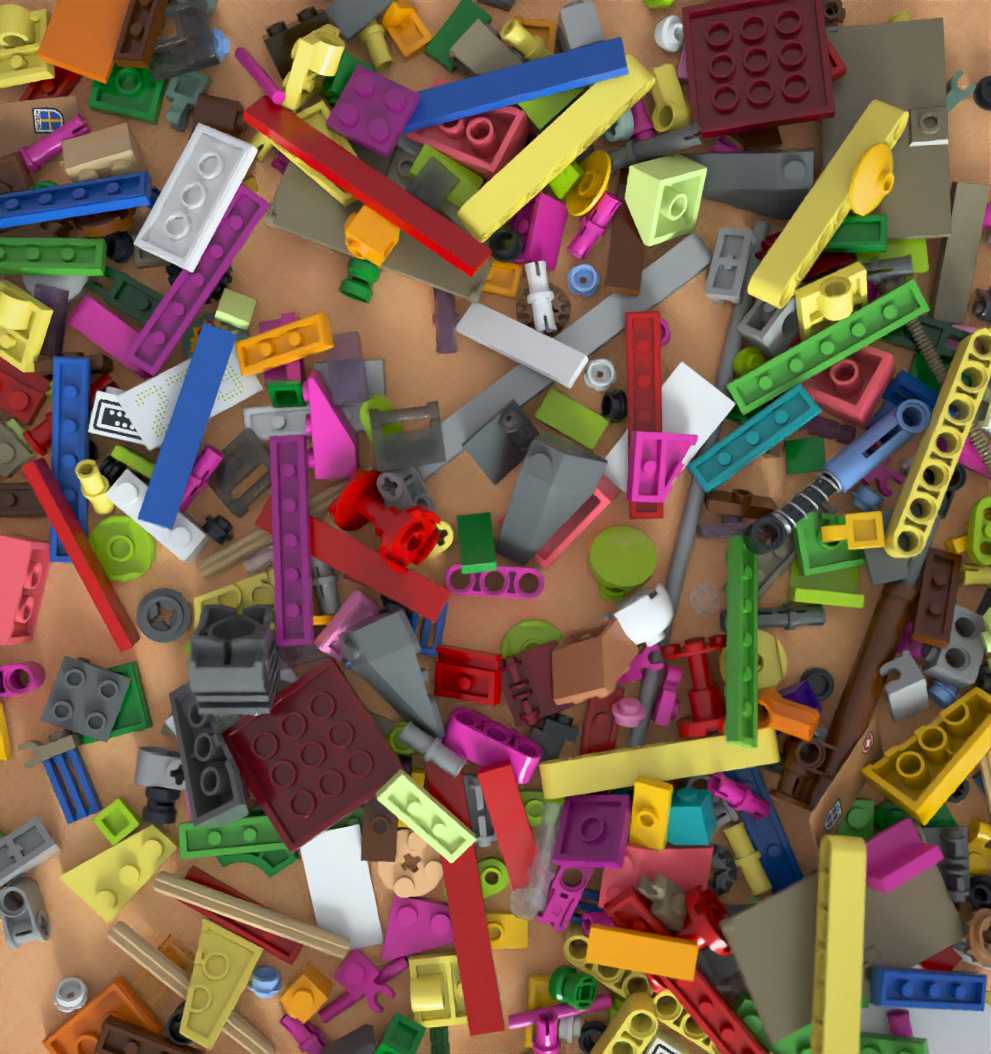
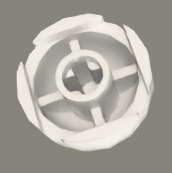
M658 582L655 584L656 591L652 592L650 587H647L618 604L616 607L619 611L613 614V617L608 611L602 618L604 621L617 618L622 629L635 645L645 642L649 647L665 638L663 630L671 623L673 604L662 583Z

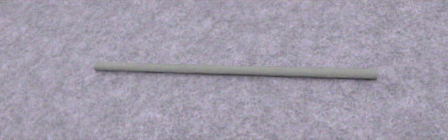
M755 221L753 230L756 241L755 246L751 247L741 287L740 296L742 300L739 306L734 304L714 385L715 388L728 398L730 393L725 384L734 379L733 360L736 353L741 350L744 339L737 326L751 309L754 296L748 294V285L755 270L762 262L755 257V253L762 251L761 242L769 235L771 224L764 221ZM723 420L701 446L697 457L718 443ZM692 475L665 585V590L673 604V617L670 625L663 630L665 638L656 643L661 645V647L669 644L706 493L694 475ZM661 650L653 651L650 655V659L654 664L662 663L665 660L662 658ZM645 668L644 670L645 678L642 679L637 700L646 707V717L642 719L641 725L630 727L626 746L644 745L662 669L652 671Z

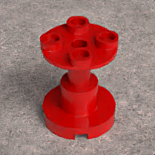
M361 468L357 469L351 474L349 482L342 489L339 496L329 506V513L334 516L335 524L344 531H353L372 522L375 534L381 538L379 553L380 559L384 564L398 573L408 571L405 569V566L411 563L418 566L429 556L438 541L440 534L435 529L436 524L441 525L439 516L424 505L412 506L404 511L397 506L385 507L384 499L377 488V478L382 473L376 470L365 471Z
M727 634L709 637V642L705 641L704 636L684 640L685 645L681 647L680 643L660 647L661 655L664 659L687 656L693 689L688 690L687 693L692 714L676 721L680 737L707 736L706 732L717 730L719 733H724V721L726 719L725 699L721 684H714L707 652L727 647Z
M699 884L685 894L688 913L686 914L683 929L672 931L671 933L675 938L697 941L698 950L708 945L717 954L727 956L732 951L727 940H725L719 922L730 917V914L712 890L708 888L703 892V885ZM645 973L648 983L654 992L661 993L664 990H669L657 975Z

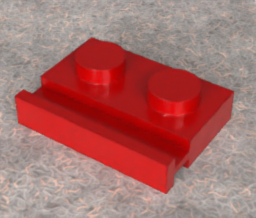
M0 357V410L32 426L48 398L46 392L51 389L48 383L52 381L37 375L35 371L23 373Z
M449 645L436 647L438 661L435 662L434 695L490 706L500 704L502 669H499V662L502 660V654Z

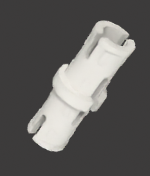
M538 261L536 267L535 262L528 263L524 267L530 292L527 296L528 304L532 305L535 330L543 334L544 330H546V333L556 331L557 328L551 302L554 300V293L549 290L547 265L545 261Z

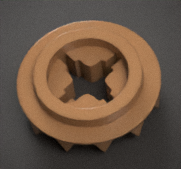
M551 282L549 283V290L554 293V300L551 302L553 311H555L553 314L557 330L546 333V330H544L543 334L546 336L554 335L562 330L570 316V301L564 290ZM526 288L517 302V317L520 323L535 330L532 306L527 301V296L530 292L529 288Z
M978 908L977 911H971L969 913V921L964 922L967 930L966 935L963 936L967 940L966 952L971 954L973 963L980 964L983 967H991V909Z

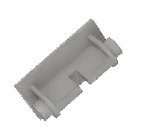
M477 774L463 775L472 831L476 836L474 843H478V847L491 846L492 841L498 840Z

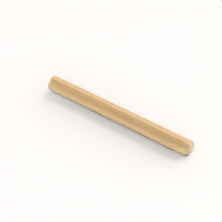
M371 465L362 468L365 471L374 470ZM344 478L309 498L310 516L315 518L329 510L331 502L339 496L342 489L349 482V478ZM258 527L199 561L197 569L204 579H208L273 542V535Z
M162 871L157 875L153 885V889L159 893L341 959L347 955L351 942L349 938Z
M118 921L108 932V939L186 1001L191 976L123 921ZM232 1010L222 1031L251 1054H272L275 1047L274 1043Z

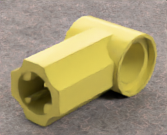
M664 64L663 66L653 68L650 73L655 77L656 81L651 87L650 93L655 105L652 114L654 128L658 132L667 133L692 125L691 104H687L674 65Z

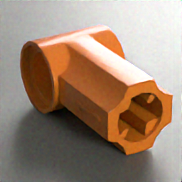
M765 687L758 691V729L770 727L806 741L812 739L819 720V710L784 699L773 688ZM759 704L765 706V708L767 709L768 713L764 712V711L759 707Z

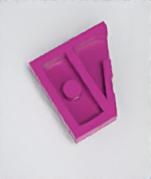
M631 431L626 500L664 503L672 488V481L679 476L684 466L682 461L690 446H695L698 441V435Z
M394 894L381 960L388 961L454 943L448 902L419 896L401 898Z

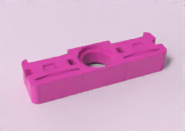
M558 866L550 882L551 888L540 908L542 913L536 912L537 920L545 925L549 923L553 929L563 932L595 867ZM569 867L578 868L582 873L581 880L575 885H569L562 879L563 872Z

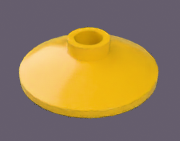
M875 143L868 147L854 168L849 186V203L852 211L858 215H867L873 212L893 186V155L891 149L886 144Z
M596 150L590 153L579 165L585 171V175L569 195L566 196V208L574 216H581L587 213L600 199L604 190L608 191L611 158L603 150Z

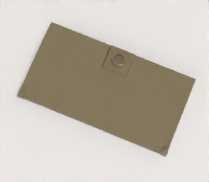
M943 17L838 28V26L826 27L827 42L831 41L847 67L846 75L832 82L835 117L821 120L823 171L874 99L908 111L909 117L906 127L891 150L893 155V186L890 192L884 196L878 207L870 214H888L887 241L951 237L949 139ZM851 209L848 214H856V213H854V212L852 211V209Z
M347 139L360 160L472 236L456 218V214L461 207L408 176L417 156L393 149L387 159ZM290 160L273 202L268 209L264 224L357 258L345 245V230L343 227L351 213L354 211L358 213L364 206V203L356 200L344 206ZM484 183L481 184L479 190L485 185ZM508 221L500 229L506 228ZM400 229L398 243L380 267L478 303L494 258L491 255L488 261L471 278ZM491 237L482 242V244L489 248ZM365 258V259L363 260V261H366V262H368V263L374 264L373 262H371V261L368 260L367 258Z
M916 820L912 821L922 843H927L920 824ZM936 864L888 893L869 889L865 882L861 997L870 992L872 966L911 968L964 939L963 936L966 935V930L953 901H951L950 895L947 894L946 885ZM818 871L719 922V926L725 940L729 944L769 1040L773 1044L812 1023Z

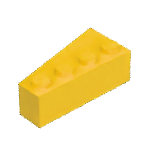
M977 686L940 712L941 716L927 726L923 724L913 732L914 736L898 747L894 745L884 753L885 756L873 765L869 763L861 771L870 787L923 826L929 822L991 748V695Z

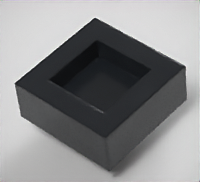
M559 712L554 713L553 717L549 715L544 717L541 725L542 732L574 743L579 733L578 726L573 724L574 718Z

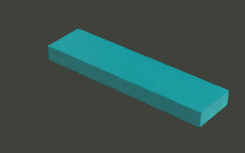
M798 383L686 466L705 492L709 494L822 411L802 384Z

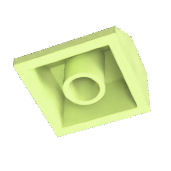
M678 153L630 165L625 201L643 244L651 246L695 231L707 167Z

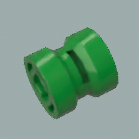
M350 258L347 265L348 275L346 279L341 281L338 291L355 300L370 303L373 296L372 286L374 282L379 280L382 271L368 262Z
M559 966L550 977V996L557 1001L568 1002L571 1007L578 1010L588 1009L593 1004L597 995L598 985L596 979L589 974L578 973L576 969L569 966Z

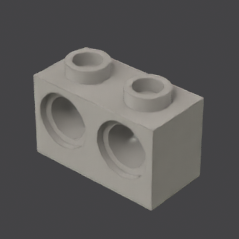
M955 604L950 643L946 649L927 644L922 654L924 664L921 672L957 689L975 683L985 651L980 632L986 631L983 616ZM955 624L961 629L962 636L956 631ZM946 655H948L951 658L953 663L952 667L947 663Z

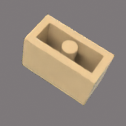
M127 122L62 141L64 167L73 183L144 172L140 146Z

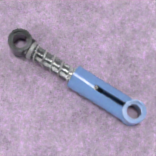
M909 399L891 409L883 418L824 464L820 469L821 475L816 476L812 484H805L804 490L801 493H795L790 502L785 501L783 508L773 510V512L767 513L762 518L749 524L743 534L746 548L751 553L757 555H765L780 548L788 534L791 533L792 528H797L796 523L802 518L808 519L807 514L813 509L818 510V505L823 501L829 502L828 497L834 492L840 494L847 492L915 435L925 430L931 419L928 407L922 401ZM903 413L910 416L912 420L911 427L904 423L902 419ZM888 433L890 437L872 451L869 448ZM760 527L769 531L771 535L769 544H764L759 540L758 529Z

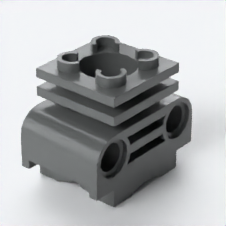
M223 604L204 605L199 624L190 638L191 654L187 661L192 692H198L196 695L197 702H200L198 714H212L214 716L226 714H247L250 716L270 714L280 680V670H278L279 659H277L280 646H276L275 604H256L243 608L242 614H237L236 608Z

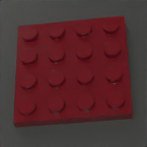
M720 0L682 7L692 124L698 122L701 129L698 133L693 134L694 136L702 134L704 139L835 117L823 0Z
M332 657L275 695L270 714L247 715L221 733L240 774L290 854L299 850L375 797L376 792L400 769L407 774L409 773Z

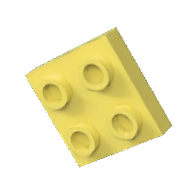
M15 4L0 6V88L55 78L54 65L39 60L37 56L38 49L52 16L47 9L29 12L24 7Z
M326 24L296 41L291 53V58L294 59L293 66L286 75L282 85V90L285 92L283 106L295 111L321 93L326 76L336 75L345 42L338 37L340 29Z
M859 261L794 291L801 341L832 323L845 319L853 311L868 303L866 269Z
M0 279V357L23 373L34 372V361H38L53 310L7 279Z
M456 951L409 956L410 997L415 1022L425 1028L468 1024Z

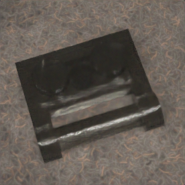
M437 401L426 402V406L379 411V408L368 409L377 472L446 462ZM429 420L430 429L387 435L382 434L381 425Z
M245 428L221 451L225 457L208 479L209 487L230 512L240 519L249 512L248 507L271 487L270 450L251 428ZM263 463L268 471L239 498L236 497L232 491Z

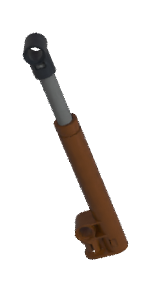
M958 461L932 526L934 535L940 519H945L956 490L962 488L966 483V469ZM925 468L923 478L927 484L933 485L935 481L934 473L930 469ZM933 537L927 539L921 553L909 558L907 564L908 578L884 583L881 591L882 596L877 601L824 742L815 738L806 741L790 735L783 744V754L785 756L781 764L783 772L776 789H770V795L813 812L865 733L888 676H881L880 668L895 658L913 611L911 608L915 605L919 592L914 590ZM807 743L808 754L801 759L799 755L800 748Z

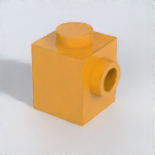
M365 204L358 213L355 211L351 213L343 227L345 230V245H347L348 250L357 258L362 260L367 258L379 267L399 241L400 228Z
M309 961L288 982L279 1000L282 1002L283 1009L290 1017L298 1018L301 1022L305 1023L328 1000L334 984Z

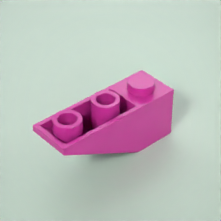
M312 370L308 381H303V398L305 402H310L311 413L306 414L307 435H312L313 447L308 449L309 467L315 468V479L350 478L355 470L360 469L358 435L319 371Z

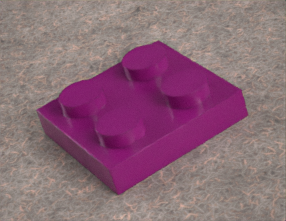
M358 64L325 124L328 130L388 159L420 102V96L418 93Z
M579 794L565 797L552 860L558 866L623 869L633 799L629 795Z

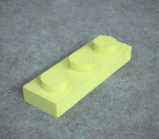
M402 769L376 792L377 800L451 864L476 841L475 833Z

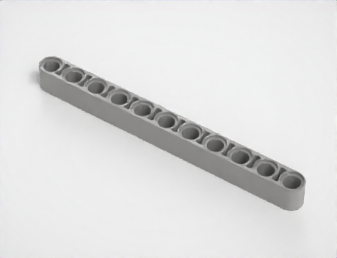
M696 232L692 233L642 271L638 297L612 293L553 339L586 354L587 358H589L626 330L625 312L651 311L709 267L712 262L713 253ZM518 364L412 444L402 455L406 460L413 462L418 467L421 478L425 481L465 451L462 444L512 399L522 408L556 381L522 364Z

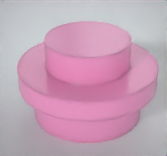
M622 698L612 705V714L615 716L614 720L618 725L637 727L642 724V719L646 717L647 709L637 699Z

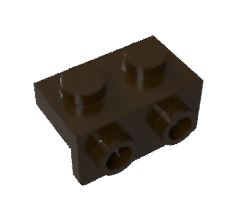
M311 6L297 13L298 20L288 25L283 20L266 28L268 34L263 36L262 39L282 80L285 79L292 69L294 59L291 58V53L296 41L326 24L331 25L323 9L316 11L315 6Z

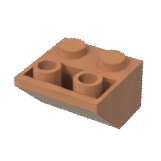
M617 618L567 632L552 651L553 700L557 705L570 702L578 704L587 698L595 696L599 698L606 697L615 690V684L621 675L631 668V662L638 654L639 649L626 635Z

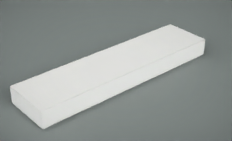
M472 302L456 326L458 333L568 388H571L589 361L586 354L479 302Z
M364 399L337 400L356 433L365 432L359 417L360 405ZM307 402V407L273 408V406L243 408L247 443L270 441L269 436L304 434L307 437H312V435H307L305 424L306 414H311L310 402ZM373 411L370 414L374 419L381 418L380 411Z

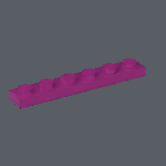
M240 184L193 273L182 269L125 354V358L154 377L158 374L269 209L270 203L243 184Z
M304 434L269 436L276 646L314 644L307 436Z

